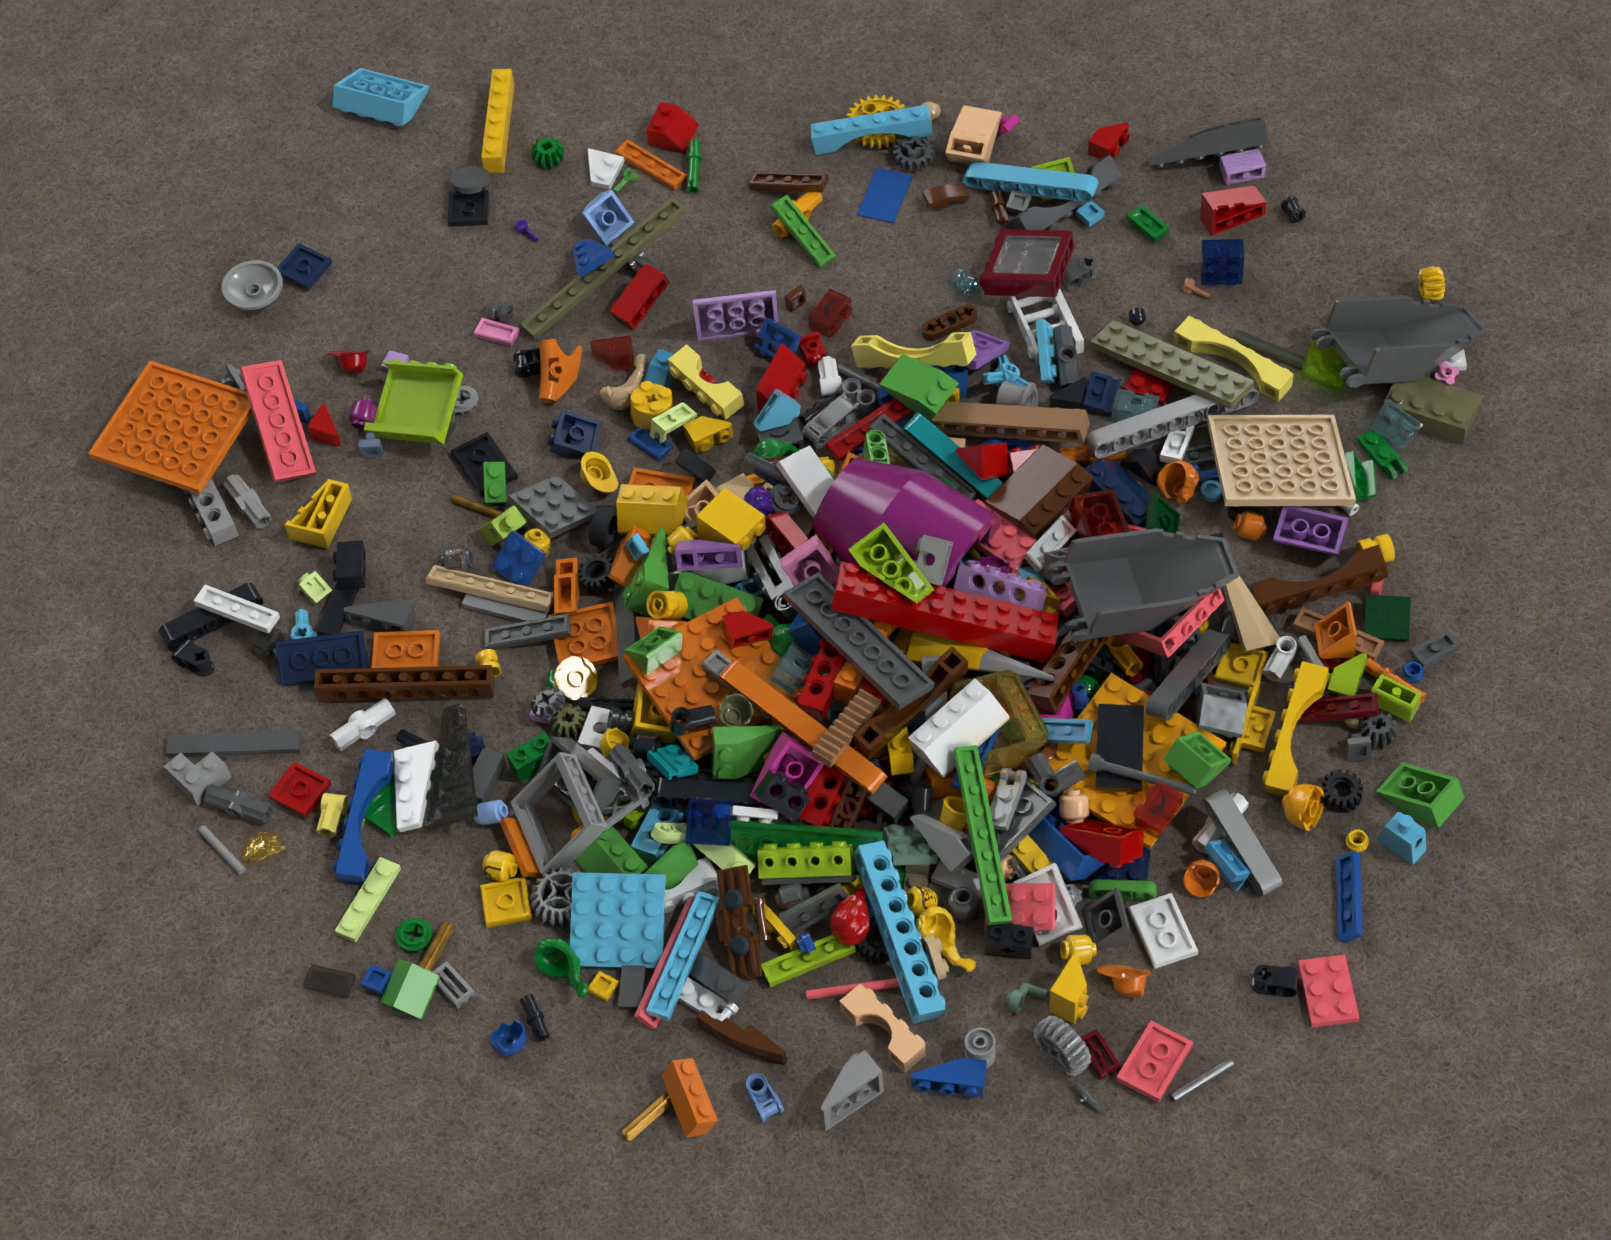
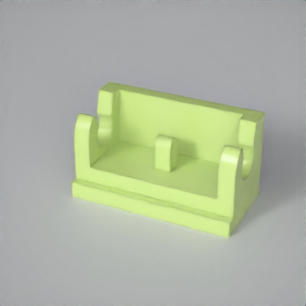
M682 402L651 420L650 436L654 439L659 434V441L663 443L668 433L694 420L697 417V413Z

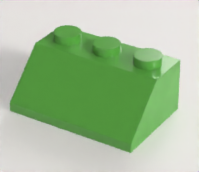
M613 826L604 831L575 859L585 873L644 874L649 869Z

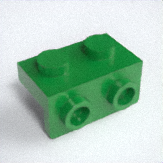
M1354 451L1345 453L1356 502L1376 497L1374 461L1360 462Z

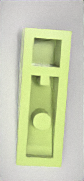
M702 821L687 839L721 869L748 865V872L750 874L756 866L754 861Z

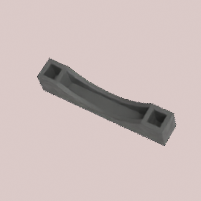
M1110 155L1099 159L1086 168L1085 174L1094 176L1099 182L1092 199L1102 194L1101 190L1105 187L1109 189L1118 183L1116 180L1122 176ZM1067 200L1057 207L1041 208L1034 206L1012 218L1011 222L1019 230H1044L1045 228L1049 230L1057 225L1056 221L1061 218L1063 220L1072 215L1071 210L1074 208L1079 209L1087 202Z

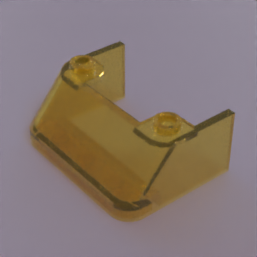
M1004 670L953 683L949 701L971 681L976 679L993 694L1010 717L1001 728L1010 746L988 751L982 770L983 776L1001 772L1002 768L1013 769L1018 767L1046 743L1049 735L1048 729L1020 676L1016 672Z

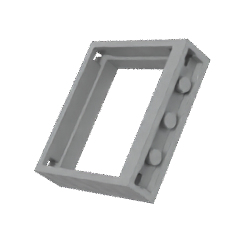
M559 752L511 801L522 832L526 837L542 875L543 872L548 875L551 874V869L558 872L560 867L565 870L608 828L577 756L573 754ZM563 777L584 827L554 855L534 805Z

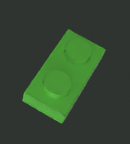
M483 462L485 505H506L505 462Z

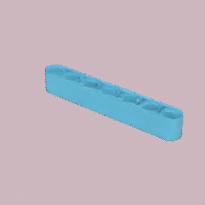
M971 162L963 177V183L967 187L974 189L1000 190L1005 193H1011L1014 190L1030 194L1031 196L1090 202L1099 184L1094 176L1087 174L984 162Z

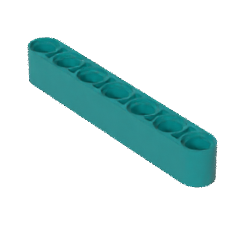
M917 412L904 426L903 430L977 490L978 494L985 500L1003 484L998 478L981 480L955 452L959 446L920 413Z

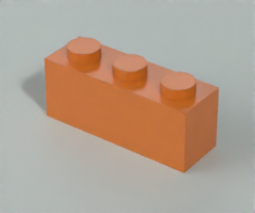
M694 1059L674 1060L661 1076L686 1138L707 1135L718 1119Z

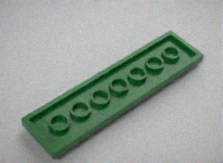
M701 816L699 824L701 821L754 861L756 863L755 867H758V850L764 848V844L775 843L777 847H786L787 843H800V846H809L811 842H823V846L832 845V842L846 841V845H852L854 854L859 845L883 841V831L781 822L760 823L758 820L747 822L736 821L734 818L719 819L711 816ZM698 849V860L707 857ZM874 866L877 870L881 871L878 866Z

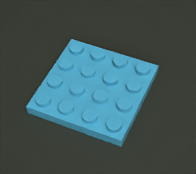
M573 872L570 947L580 959V966L622 967V965L645 966V968L657 967L664 951L666 875Z

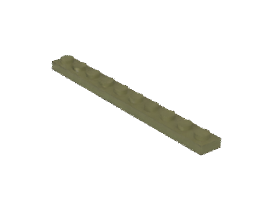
M672 196L610 248L615 257L583 277L578 275L520 324L522 329L536 340L686 214V208Z

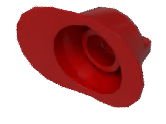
M371 351L326 352V354L336 356L341 370L353 375L364 372V367L367 366V353Z

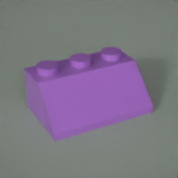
M1283 506L1273 541L1338 556L1347 532L1348 518L1299 506Z

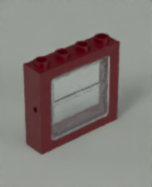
M1001 229L999 236L995 238V246L990 251L989 261L985 263V271L980 276V286L983 287L984 295L1057 297L1075 248L1072 231Z

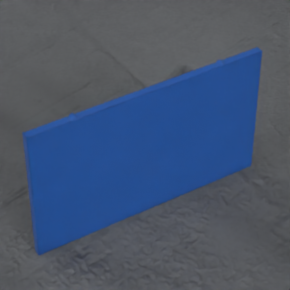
M877 168L857 215L894 223L913 175Z

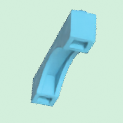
M928 105L811 124V139L816 155L835 152L849 141L869 134L894 133L913 138V136L920 138L933 136L932 120Z

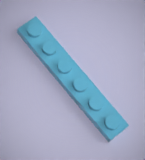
M701 891L697 892L646 1009L648 1015L666 1021L670 1020L714 918L715 911L720 904V897Z

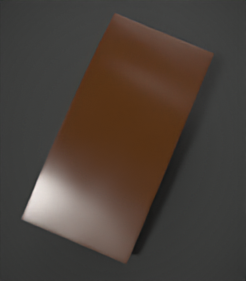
M963 183L937 186L924 191L922 194L928 207L947 208L949 201L967 202L969 198Z

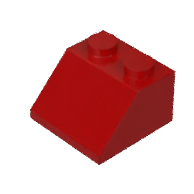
M660 101L646 129L648 145L685 154L689 147L688 143L693 139L699 123L680 106Z

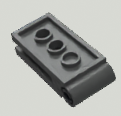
M765 534L759 540L763 546L760 550L766 559L751 544L745 550L748 555L746 560L750 567L756 570L754 572L756 579L760 584L763 583L764 586L761 588L764 594L771 598L776 609L788 622L793 623L798 612L783 599V593L795 585L782 569L780 559L784 557L783 553ZM776 573L778 574V576H779V578L781 579L782 583H780V581H779V579H778Z

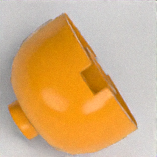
M1300 784L1293 787L1288 794H1285L1282 799V807L1284 808L1287 821L1291 825L1306 831H1310V825L1315 827L1323 811L1324 804L1320 803V796L1324 797L1323 789L1312 784Z

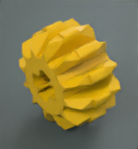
M1431 266L1420 270L1418 277L1420 297L1430 300V302L1443 299L1446 284L1440 267Z

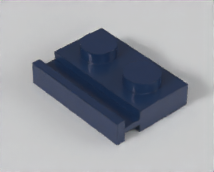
M1092 371L1082 409L1099 414L1107 413L1109 414L1108 416H1112L1121 379H1112V376Z

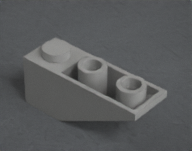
M925 814L910 817L914 823V828L924 836L929 848L936 852L941 859L942 865L950 872L962 870L974 858L971 840L965 833Z

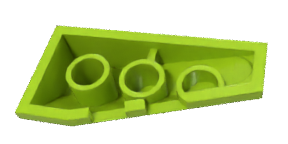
M882 523L848 549L863 569L915 603H918L934 591V588L885 523Z

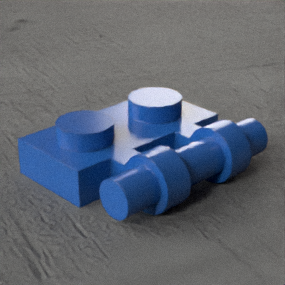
M765 318L758 337L764 340L763 344L757 342L754 349L759 351V354L763 357L773 359L776 352L772 350L771 346L774 345L779 348L780 344H784L795 354L802 336L771 318Z

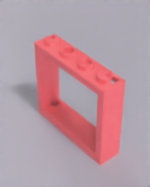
M1218 589L1195 603L1162 638L1144 631L1114 636L1169 658L1223 603L1224 597L1221 590Z

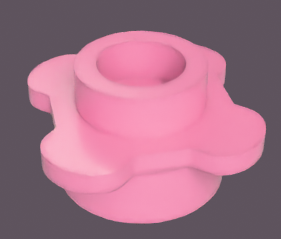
M1447 363L1440 364L1439 371L1435 373V379L1445 382L1447 385H1453L1455 376L1459 374V369L1448 366Z

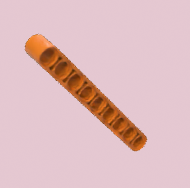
M735 659L719 675V678L738 694L745 695L755 707L813 750L814 745L818 744L819 739L823 738L825 732H828V729ZM849 745L833 764L835 768L871 795L876 792L887 778V775Z

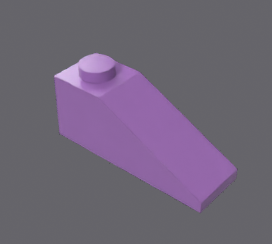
M707 540L679 541L675 549L678 571L743 567L740 545Z

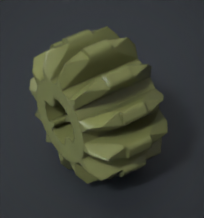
M569 704L568 708L562 707L560 711L553 715L554 717L550 720L552 733L557 735V737H574L578 741V734L581 735L587 714L585 711H581L579 706L573 708Z

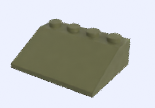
M1422 376L1416 381L1394 382L1385 399L1382 418L1463 444L1484 395L1454 385H1447L1445 382Z

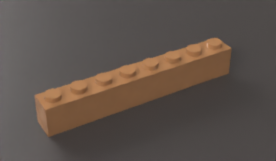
M946 401L931 421L933 425L946 435L1084 443L1090 425L1086 410L980 404L976 402L964 403L958 401Z

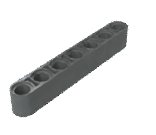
M1208 629L1150 696L1146 704L1145 713L1169 721L1226 654L1231 643V636Z

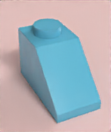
M775 389L753 424L759 431L788 425L798 417L801 405L795 399Z

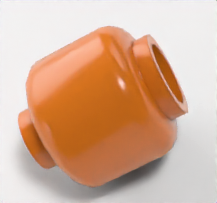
M1245 510L1236 516L1233 530H1236V535L1240 538L1257 541L1260 536L1265 535L1267 524L1264 523L1263 515Z

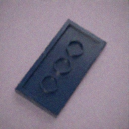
M363 630L275 642L281 685L315 681L316 669L368 668Z

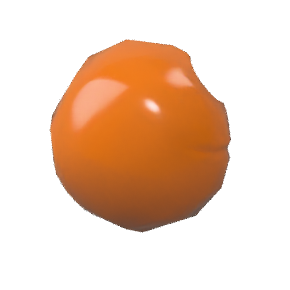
M1203 859L1192 862L1188 866L1183 878L1185 889L1191 895L1199 898L1212 895L1219 885L1220 871L1212 862Z

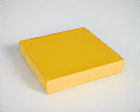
M1231 642L1228 651L1218 663L1214 681L1246 689L1254 687L1256 680L1261 681L1262 671L1266 665L1269 652L1258 649L1242 653L1240 644Z
M525 877L509 879L506 882L499 881L480 885L487 928L532 920Z

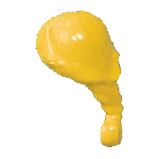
M932 906L923 911L915 924L917 932H920L922 936V946H924V937L933 935L935 938L938 937L943 947V951L940 952L941 956L947 958V961L953 966L961 967L966 972H972L976 967V962L970 958H960L955 946V924L952 915L946 909L938 906Z

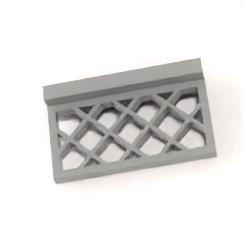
M593 747L587 751L620 778L618 769L612 762ZM621 783L614 800V807H605L601 810V813H613L605 821L608 826L607 829H609L638 806L644 809L650 805L648 797L643 799L641 796H637L629 784ZM624 800H630V801H631V802H630L629 804H627L626 806H619V805H620V801H624Z

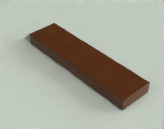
M755 172L748 185L750 190L823 192L829 181L828 174Z

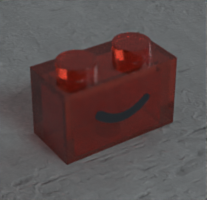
M829 289L808 316L809 329L815 332L818 331L819 334L831 338L835 332L837 333L840 330L845 318L848 319L852 313L851 298Z
M1161 781L1155 787L1151 786L1145 797L1147 800L1143 805L1139 804L1133 814L1135 817L1134 826L1144 829V832L1156 839L1160 838L1183 803V794Z

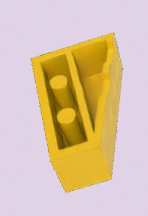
M330 479L311 497L312 500L305 507H301L298 510V514L291 521L288 520L284 524L290 540L326 549L329 548L352 501L349 485Z

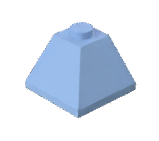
M612 190L601 192L587 204L582 212V215L604 246H607L634 223Z

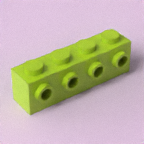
M846 841L832 842V845L823 846V842H811L809 846H800V843H787L786 847H777V844L771 843L764 844V848L758 850L759 879L850 876L854 872L852 845H846Z

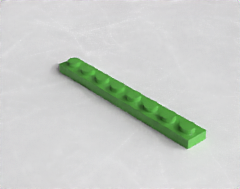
M978 746L955 747L953 753L987 925L1011 923L1012 915Z

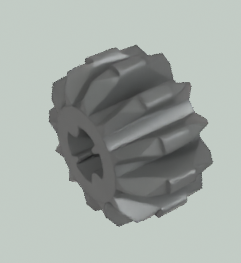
M1382 710L1379 712V716L1362 718L1358 727L1362 737L1370 736L1374 749L1379 744L1383 749L1386 747V743L1391 745L1398 732L1396 720H1391V714L1383 715Z

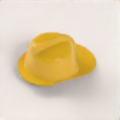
M588 452L582 456L580 478L583 483L594 490L605 493L614 492L618 487V480L609 460L598 452Z

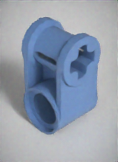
M756 1073L750 1075L746 1080L747 1096L760 1121L764 1123L766 1118L778 1112L783 1113L782 1103L766 1078ZM756 1085L763 1087L759 1091L752 1090V1087Z

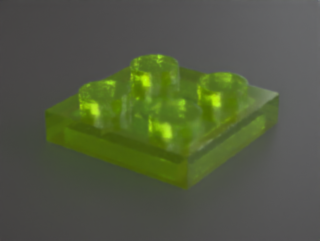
M1311 340L1308 344L1300 376L1339 392L1344 381L1340 376V371L1347 367V364L1335 349L1331 347L1318 348L1316 341Z

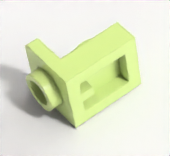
M316 571L310 575L306 573L298 580L297 591H302L314 605L332 592V589Z

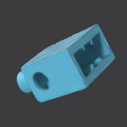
M1397 812L1386 824L1377 839V842L1412 866L1427 849L1425 829L1414 822L1411 816L1404 815L1401 812Z

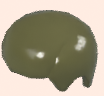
M737 693L725 697L717 713L720 723L724 727L746 726L753 716L751 701L745 695Z

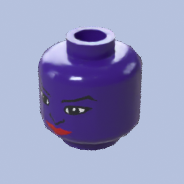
M764 487L750 488L744 495V501L764 514L765 517L772 513V496Z

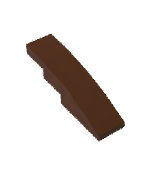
M704 1010L696 1016L698 1027L724 1044L762 1060L782 1065L787 1062L786 1051L751 1024L743 1030L727 1017L719 1023Z

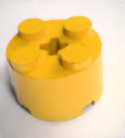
M644 381L631 393L630 415L634 425L642 428V430H650L651 420L672 408V391L662 385Z

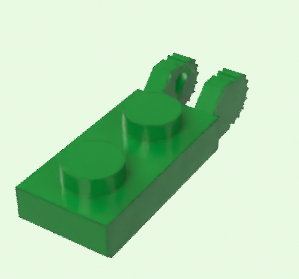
M1375 428L1357 437V443L1391 480L1397 478V472L1393 468V464L1402 474L1408 472L1407 464Z

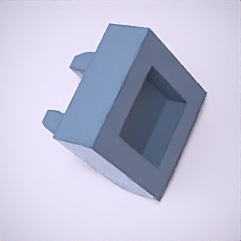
M375 432L366 433V440H359L362 458L383 457L381 440L375 438Z

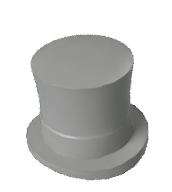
M1004 381L998 391L996 404L1038 406L1036 384L1030 382L1027 386H1020Z

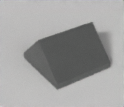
M1119 888L1113 889L1083 909L1092 943L1096 944L1097 950L1129 944L1130 927Z

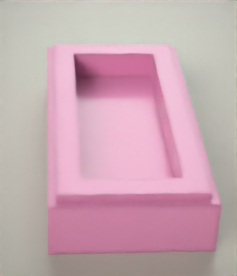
M481 318L474 331V337L512 347L520 330L514 326Z

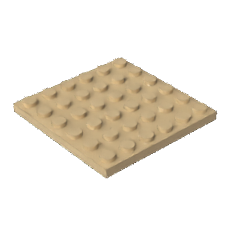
M1208 415L1207 424L1225 506H1355L1356 497L1334 415Z

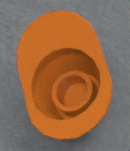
M1103 965L1098 967L1100 974L1111 977L1116 992L1126 997L1143 996L1146 976L1151 974L1150 970H1140L1123 965Z

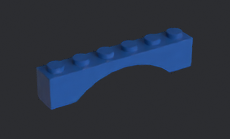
M365 749L364 756L359 759L358 768L360 773L359 777H355L353 789L355 793L354 797L350 798L348 805L350 814L349 818L344 820L343 830L345 834L344 838L340 839L338 845L340 855L339 859L335 860L333 872L336 874L339 882L363 885L368 877L370 862L362 846V823L366 810L373 798L383 787L390 783L395 764L392 752Z

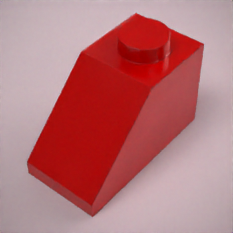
M733 611L722 616L721 628L729 649L772 639V623L746 611Z

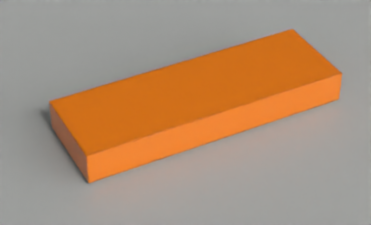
M503 817L500 825L522 876L542 877L526 837L522 832L518 818Z

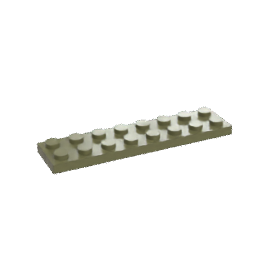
M1115 320L1111 321L1090 340V348L1229 409H1232L1254 388V380Z

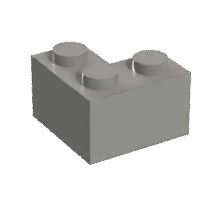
M180 752L163 766L169 780L197 806L204 801L205 792L208 787L212 785L221 787L231 778L227 765L213 752L209 753L196 765Z

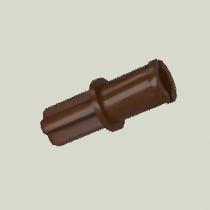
M993 190L989 194L992 202L991 210L995 213L997 223L1004 225V223L1009 221L1006 211L1007 204L1003 200L1002 192L998 190L997 196L996 190Z

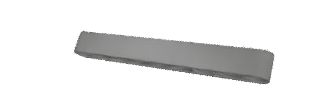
M1255 388L1251 389L1232 409L1196 394L1094 430L1086 435L1084 443L1097 458H1104L1166 436L1171 432L1205 422L1208 415H1225L1248 407L1257 401L1259 392Z

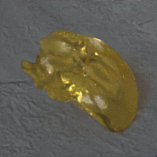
M266 831L256 833L246 842L243 848L242 862L257 861L280 851L286 852V846L283 840L279 838L280 834L275 832L268 833Z

